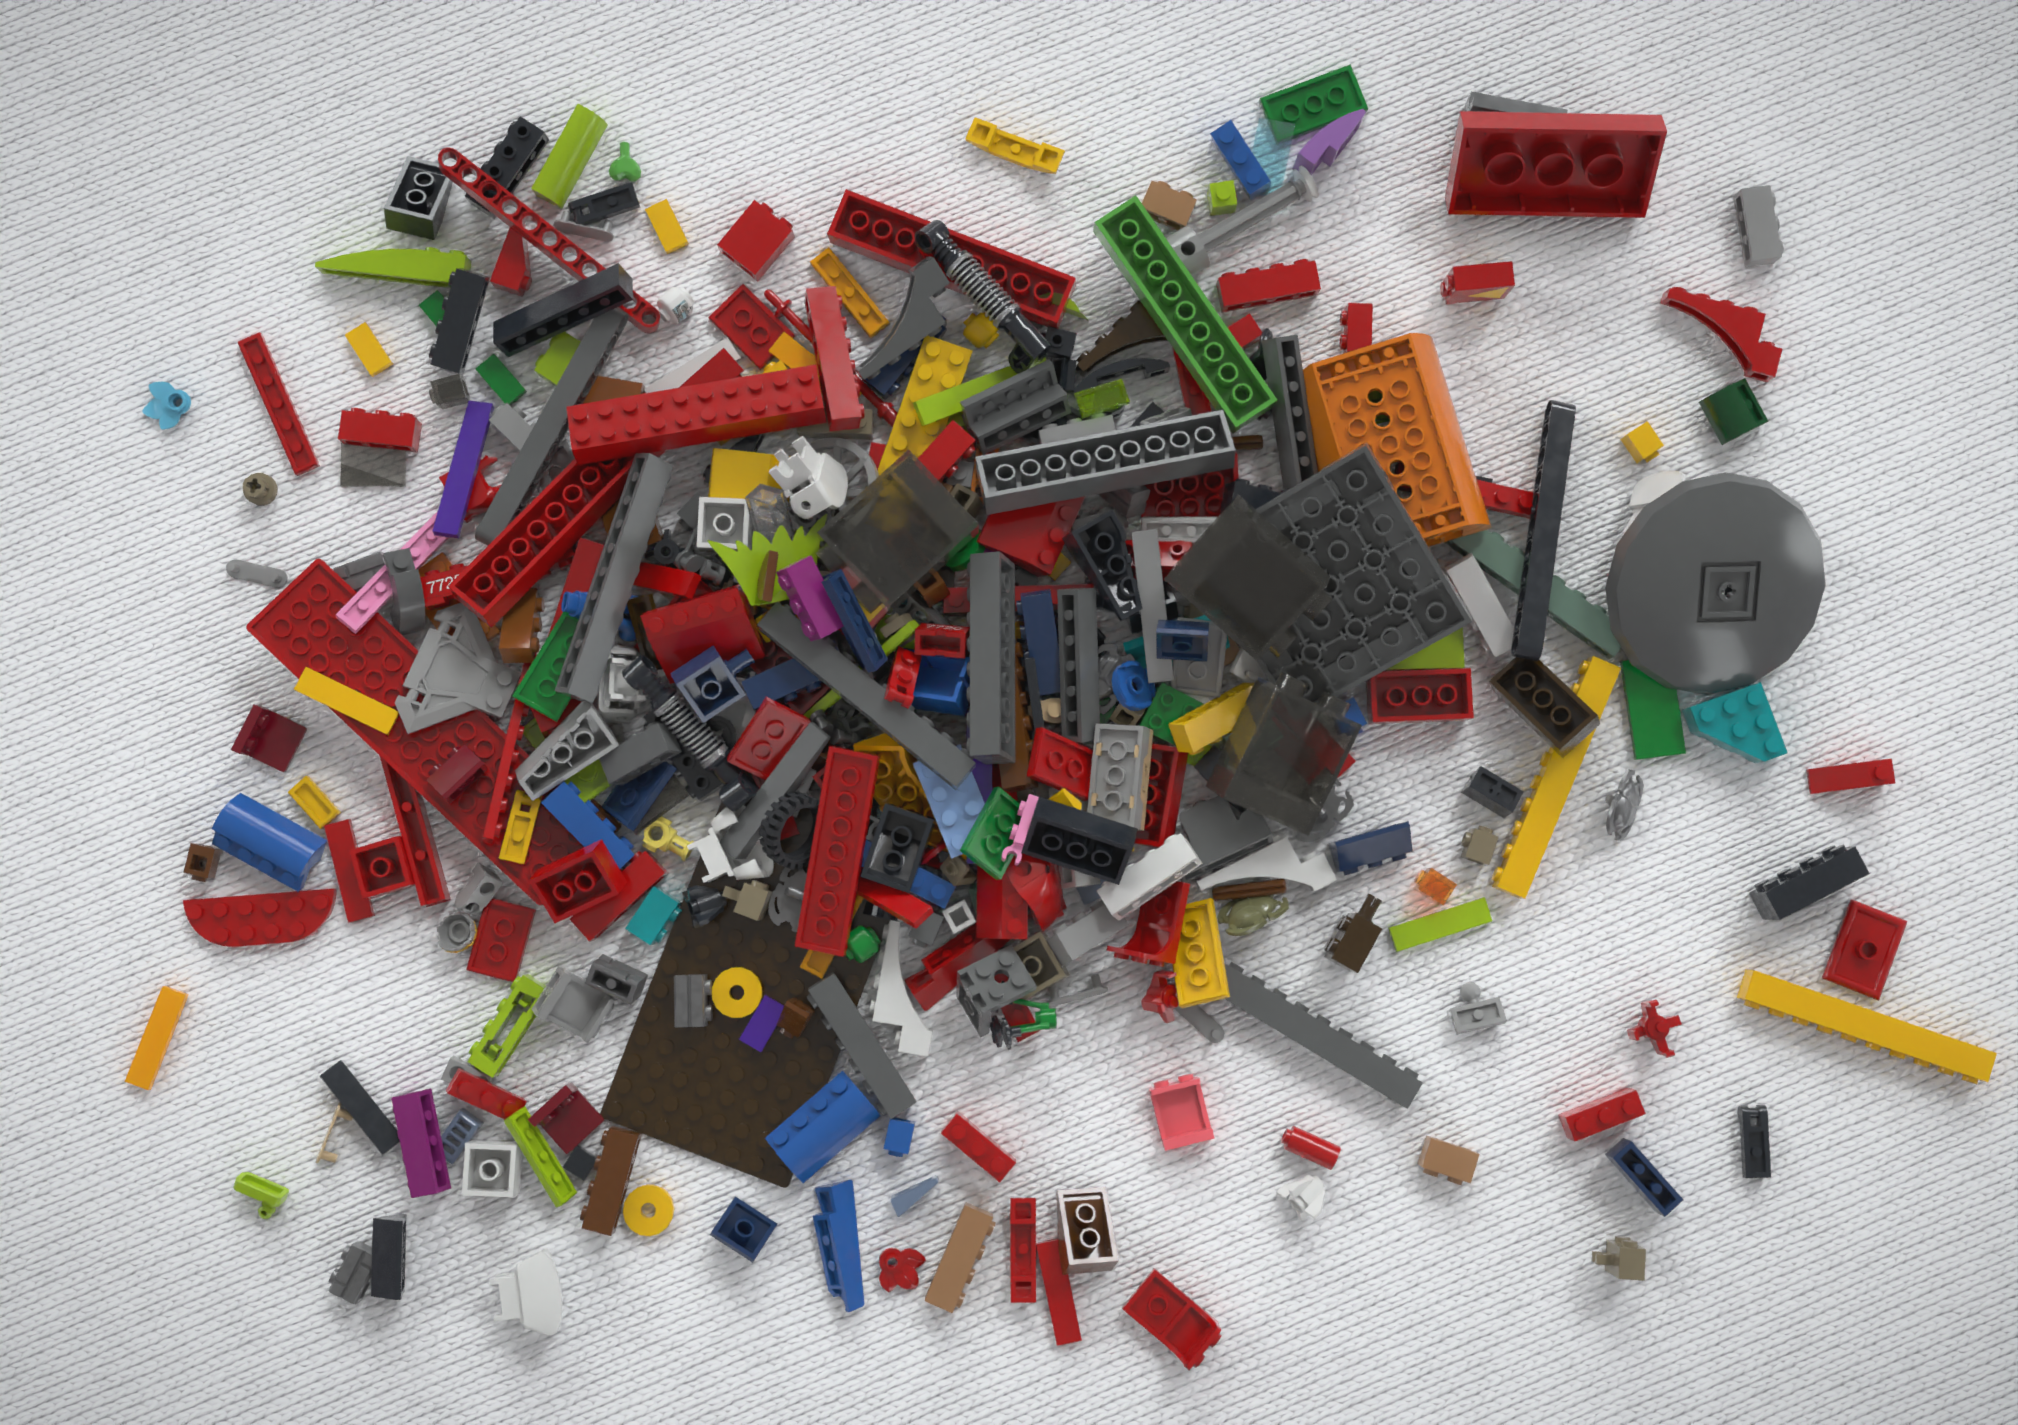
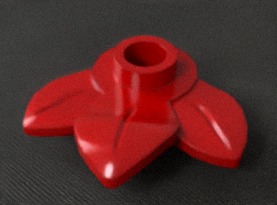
M891 1247L882 1251L879 1256V1265L882 1269L879 1275L881 1286L887 1292H891L897 1285L907 1290L916 1289L919 1278L915 1269L926 1262L924 1255L913 1248L900 1251L897 1248ZM890 1258L896 1259L893 1265L888 1264Z

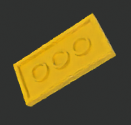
M1212 898L1186 904L1176 962L1172 964L1173 972L1177 974L1174 978L1178 1003L1181 1008L1230 997L1214 900Z

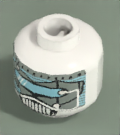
M671 287L657 300L660 318L666 323L668 321L674 324L682 322L693 312L692 304L694 300L690 293L683 287L680 289Z

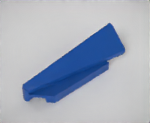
M845 1180L815 1187L822 1213L813 1215V1221L828 1291L833 1297L840 1296L844 1301L846 1312H852L863 1307L865 1303L854 1186L852 1180Z

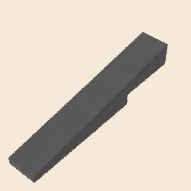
M814 722L808 724L737 818L738 822L732 824L720 840L722 848L734 859H746L761 837L759 830L765 828L761 825L762 819L767 820L768 818L765 812L773 810L770 805L773 802L779 803V797H787V793L796 792L831 737Z

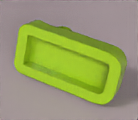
M242 1172L238 1175L233 1186L235 1191L262 1201V1206L258 1209V1215L262 1219L270 1218L275 1213L276 1207H279L286 1201L289 1193L288 1188L250 1172Z

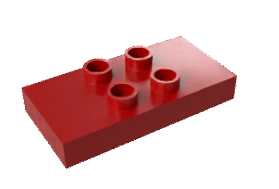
M1460 111L1445 193L1448 214L1645 218L1667 135V128L1662 115Z

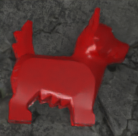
M485 455L480 460L464 518L466 523L472 521V518L487 512L501 486L490 487L483 475L488 467L498 461L497 457ZM449 472L439 477L444 487Z

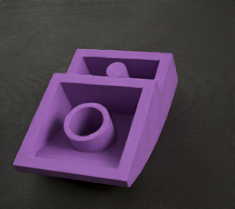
M1361 109L1344 115L1316 133L1300 150L1292 169L1299 171V166H1303L1312 176L1321 162L1331 167L1359 129L1366 111Z

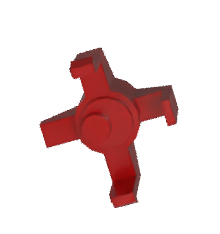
M1159 970L1154 972L1151 984L1141 1003L1143 1010L1159 1013L1164 1023L1168 1024L1175 1021L1173 1009L1178 1007L1179 1003L1176 984H1167L1166 978L1170 979L1177 976L1176 972Z
M1657 1000L1642 1002V1017L1637 1026L1627 1030L1629 1039L1638 1041L1640 1040L1639 1037L1643 1036L1650 1039L1658 1055H1663L1666 1058L1675 1056L1674 1050L1668 1048L1665 1037L1668 1035L1670 1028L1682 1025L1679 1015L1660 1016L1655 1007L1659 1005Z

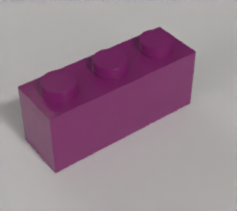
M811 555L776 572L778 583L782 590L786 591L790 599V607L798 615L802 623V631L810 641L822 639L844 626L821 583L823 578Z

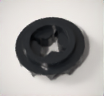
M713 716L707 720L706 728L710 727L711 730L716 732L724 728L721 735L723 741L720 744H725L731 751L737 741L736 728L731 721L722 716Z

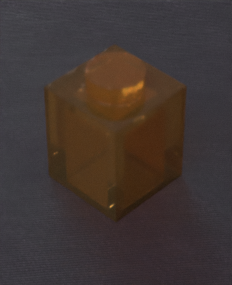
M1427 868L1425 871L1422 869L1414 880L1416 883L1414 890L1439 906H1444L1457 886L1456 883L1433 868Z

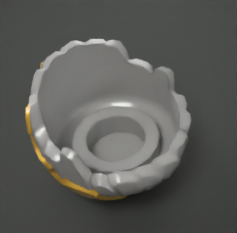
M463 912L449 914V916L443 918L440 926L437 927V932L439 933L437 935L439 940L437 943L443 950L450 953H458L468 949L476 939L477 927L475 921Z

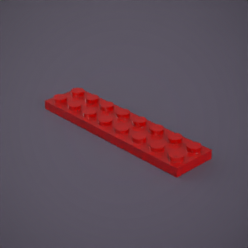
M829 746L795 947L842 957L846 955L880 755Z

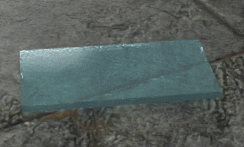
M1259 118L1252 153L1267 174L1272 186L1261 194L1263 196L1283 186L1295 124Z

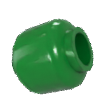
M859 925L850 931L845 955L849 961L854 959L858 963H863L878 952L880 940L870 926L864 927Z

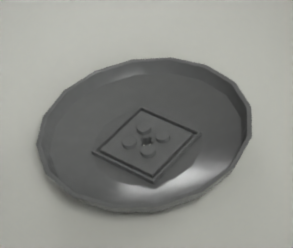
M1724 472L1683 481L1644 506L1616 545L1605 586L1610 629L1630 663L1665 688L1709 695L1749 686L1787 662L1814 627L1826 586L1822 543L1802 505L1767 480ZM1728 585V587L1732 589V592L1727 593L1726 597V595L1722 594L1721 592L1722 590H1725Z

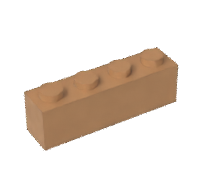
M965 1202L926 1293L925 1302L950 1313H953L955 1307H961L966 1295L962 1292L965 1283H971L976 1271L972 1269L975 1259L981 1260L986 1246L982 1245L986 1235L991 1236L996 1222L992 1221L993 1213Z

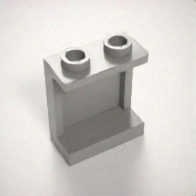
M558 966L531 1010L536 1017L544 1021L547 1019L580 1036L583 1041L589 1043L591 1038L596 1037L604 1017L612 1012L615 999L604 992L586 985L585 979Z

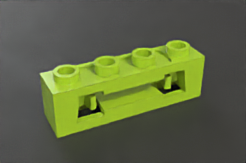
M529 974L522 975V977L518 976L510 987L513 991L508 999L503 998L496 1009L499 1013L495 1019H490L483 1028L482 1032L485 1033L480 1042L476 1041L470 1048L468 1054L471 1056L467 1062L492 1078L499 1076L535 1020L536 1015L531 1009L546 985ZM519 1004L525 1008L530 1007L528 1011H523L501 1046L496 1043L494 1045L491 1044L493 1040L498 1039Z

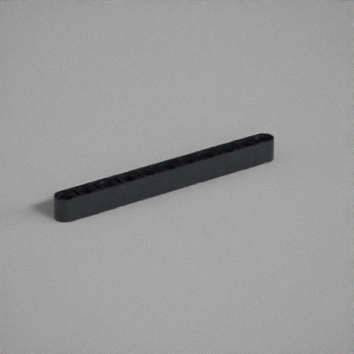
M1549 400L1544 414L1533 491V506L1530 512L1511 646V655L1513 657L1536 662L1541 657L1544 645L1576 414L1575 405L1555 400Z

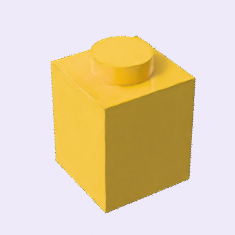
M1648 421L1620 439L1636 463L1643 459L1648 463L1660 455L1657 450L1664 446Z

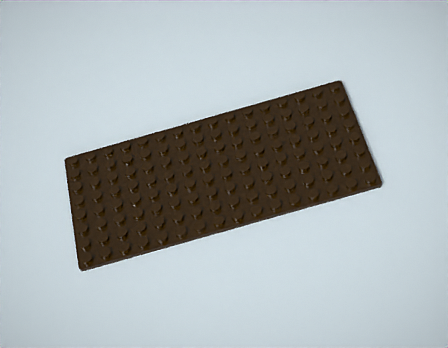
M745 771L747 775L754 781L752 774ZM813 778L809 790L821 789ZM873 797L870 815L880 820L882 811L879 809L880 805ZM751 799L744 806H747ZM721 800V803H720V805H719V808H718V811H717V813H716V816H717L724 808H726V806H725V804L722 802V800ZM802 808L797 818L794 817L800 834L780 841L783 852L791 853L799 849L807 841L813 824L810 809ZM869 820L868 831L870 826L874 823V821ZM875 827V828L873 829V832H872L873 837H874V835H875V832H876L877 827ZM700 854L688 888L699 885L717 888L719 892H724L725 886H729L741 891L744 883H752V880H757L770 885L768 890L774 891L778 883L784 886L785 882L779 880L785 867L774 862L773 873L770 877L737 880L735 876H728L726 874L712 882L704 883L702 878L709 875V872ZM803 866L805 873H807L808 867ZM791 869L787 877L793 876L798 872V869ZM726 897L727 905L724 906V912L719 913L705 926L694 929L688 904L683 898L680 906L682 911L673 924L600 1114L605 1120L786 1188L790 1185L793 1173L765 1138L828 1084L841 1051L834 1040L838 1037L833 1028L828 1031L821 1020L824 1014L817 1007L799 1038L794 1036L791 1039L779 1032L781 1027L777 1025L763 1051L759 1052L739 1040L755 1011L742 1018H731L722 1014L715 1007L712 995H708V1005H712L713 1015L712 1021H708L707 1026L675 1027L674 976L707 974V980H712L713 986L715 979L723 971L730 968L743 967L751 970L759 978L763 990L762 999L767 995L785 1005L787 1000L795 997L812 1008L813 1006L806 997L810 994L808 988L820 981L821 978L800 968L809 949L795 947L797 932L792 931L793 927L790 922H781L779 926L774 924L768 912L769 906L764 919L757 921L733 912L737 901ZM775 897V911L777 912V914H780L777 906L778 897ZM863 899L852 920L850 931L859 925L864 927L870 926L880 940L878 944L879 951L883 940L885 924L888 925L890 920L863 914L865 903L868 901ZM877 953L863 963H858L854 959L849 961L845 956L835 955L823 978L834 972L857 1007ZM734 985L730 991L732 998L740 1000L744 996V989L739 985Z

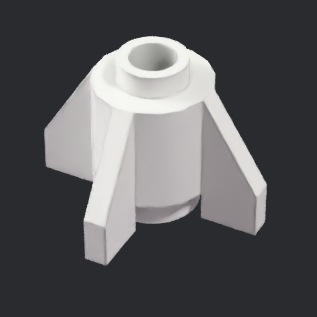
M1306 1175L1302 1179L1284 1184L1277 1191V1195L1286 1201L1288 1200L1290 1205L1297 1211L1299 1220L1303 1222L1308 1216L1316 1219L1322 1213L1326 1193L1324 1189L1325 1184L1315 1175L1313 1177Z

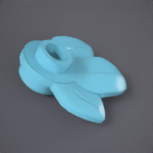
M153 382L148 386L155 398L144 407L142 412L152 419H159L160 429L173 428L179 422L181 414L186 413L190 409L191 398L186 392L175 390L168 382ZM182 399V404L177 407V400Z

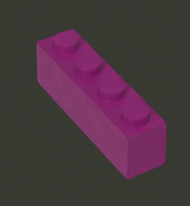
M432 1089L391 1097L392 1110L395 1115L397 1134L400 1140L402 1159L405 1165L411 1198L437 1194L451 1189Z

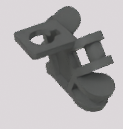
M696 526L685 550L677 555L675 565L679 569L695 572L701 576V579L723 588L724 582H728L730 579V571L692 552L697 542L698 527Z
M843 698L833 705L828 714H825L820 709L813 712L809 718L811 722H814L831 737L830 743L832 745L839 746L843 743L845 749L854 750V743L860 742L872 734V728L869 725L870 720L861 713L853 716L856 709ZM839 708L846 711L844 718L837 715Z

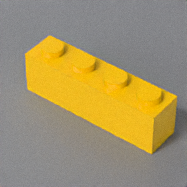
M1242 682L1221 694L1220 697L1210 700L1168 725L1178 752H1188L1190 755L1202 752L1204 746L1221 741L1223 739L1222 736L1232 733L1244 723L1255 719L1267 711V707L1259 684Z

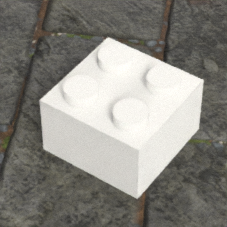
M699 497L697 548L699 551L716 552L707 540L723 544L738 552L736 540H738L751 550L753 503L751 500Z
M471 1140L465 1143L462 1195L513 1198L520 1194L522 1151L518 1144L510 1141Z

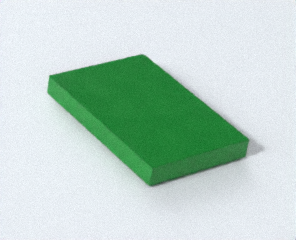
M1000 787L993 788L959 850L996 880L1002 879L1014 854H1008L1005 862L1001 860L1003 850L1014 842V840L1009 839L1013 825H1019L1021 816L1017 815L1020 803Z

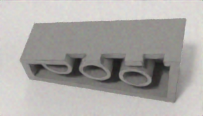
M582 701L515 770V773L522 788L531 800L534 801L618 747L619 744L614 733L592 703Z

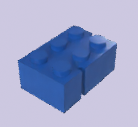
M907 649L915 653L914 649ZM921 655L922 658L911 705L917 710L965 716L969 705L967 688L970 687V677L967 674V663L970 662V657L953 658L943 655Z

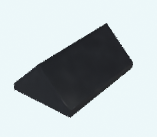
M407 1214L373 1218L371 1297L391 1300L402 1299L405 1292Z

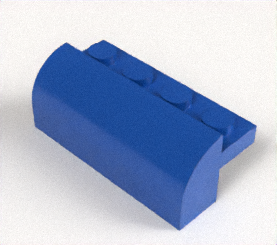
M241 792L224 806L212 827V830L215 831L212 845L297 892L304 888L310 868L321 860L327 843L326 839Z
M842 1070L765 1139L785 1165L804 1184L881 1115Z

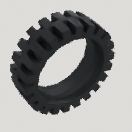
M790 792L786 794L787 797H779V803L773 802L770 805L773 808L772 811L767 810L765 812L768 818L761 821V825L765 828L759 830V835L763 837L759 840L760 844L764 846L762 850L767 854V857L781 866L799 870L803 869V866L808 867L820 800L806 793L795 792L794 794ZM802 808L810 809L813 824L807 841L799 849L791 853L783 852L780 838L787 819L794 812Z

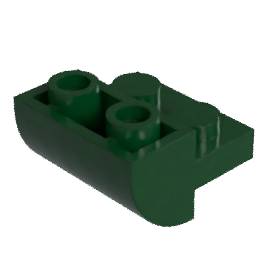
M1745 378L1698 402L1721 445L1769 422Z

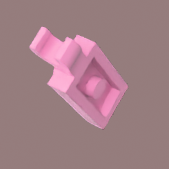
M1029 794L1026 802L1021 800L1017 813L1018 816H1021L1019 825H1013L1009 839L1014 840V842L1003 850L1002 861L1005 862L1008 854H1014L1016 856L1014 865H1019L1022 858V848L1039 797Z

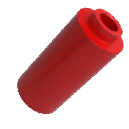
M1292 1126L1291 1129L1286 1128L1281 1139V1143H1284V1150L1329 1170H1332L1335 1166L1341 1150L1340 1146L1296 1126Z

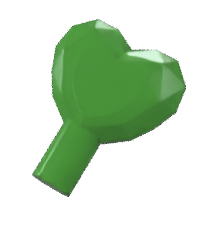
M628 142L620 143V157L615 159L609 168V175L614 181H621L623 179L637 181L641 177L639 165L630 157V144Z

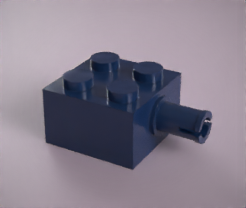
M712 646L670 674L679 690L704 723L746 695L735 677H737L736 674L755 663L747 649H744V651L729 661L723 660L716 648Z

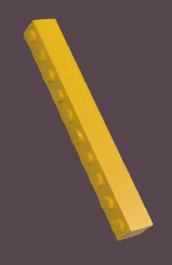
M1592 656L1581 662L1577 672L1580 674L1577 683L1574 682L1570 689L1598 715L1600 720L1621 667ZM1596 729L1564 758L1551 747L1548 752L1545 751L1539 763L1542 768L1539 775H1534L1530 784L1532 792L1529 798L1526 797L1521 805L1520 811L1523 812L1519 821H1515L1511 829L1512 840L1510 844L1507 843L1501 853V857L1504 858L1500 867L1497 866L1491 878L1494 881L1493 888L1519 899H1526Z
M1745 969L1737 995L1738 999L1745 1001L1744 1005L1757 1010H1759L1760 1006L1768 1008V1014L1783 1018L1784 1014L1793 1017L1792 1022L1803 1026H1808L1809 1022L1817 1025L1816 1030L1830 1035H1832V1031L1841 1033V1039L1856 1043L1857 1039L1864 1041L1865 1047L1880 1051L1882 1047L1890 1050V1056L1903 1060L1905 1056L1914 1058V1064L1929 1068L1930 1064L1937 1066V1072L1953 1076L1955 1072L1962 1075L1961 1080L1976 1085L1978 1081L1989 1082L1997 1053L1755 970Z

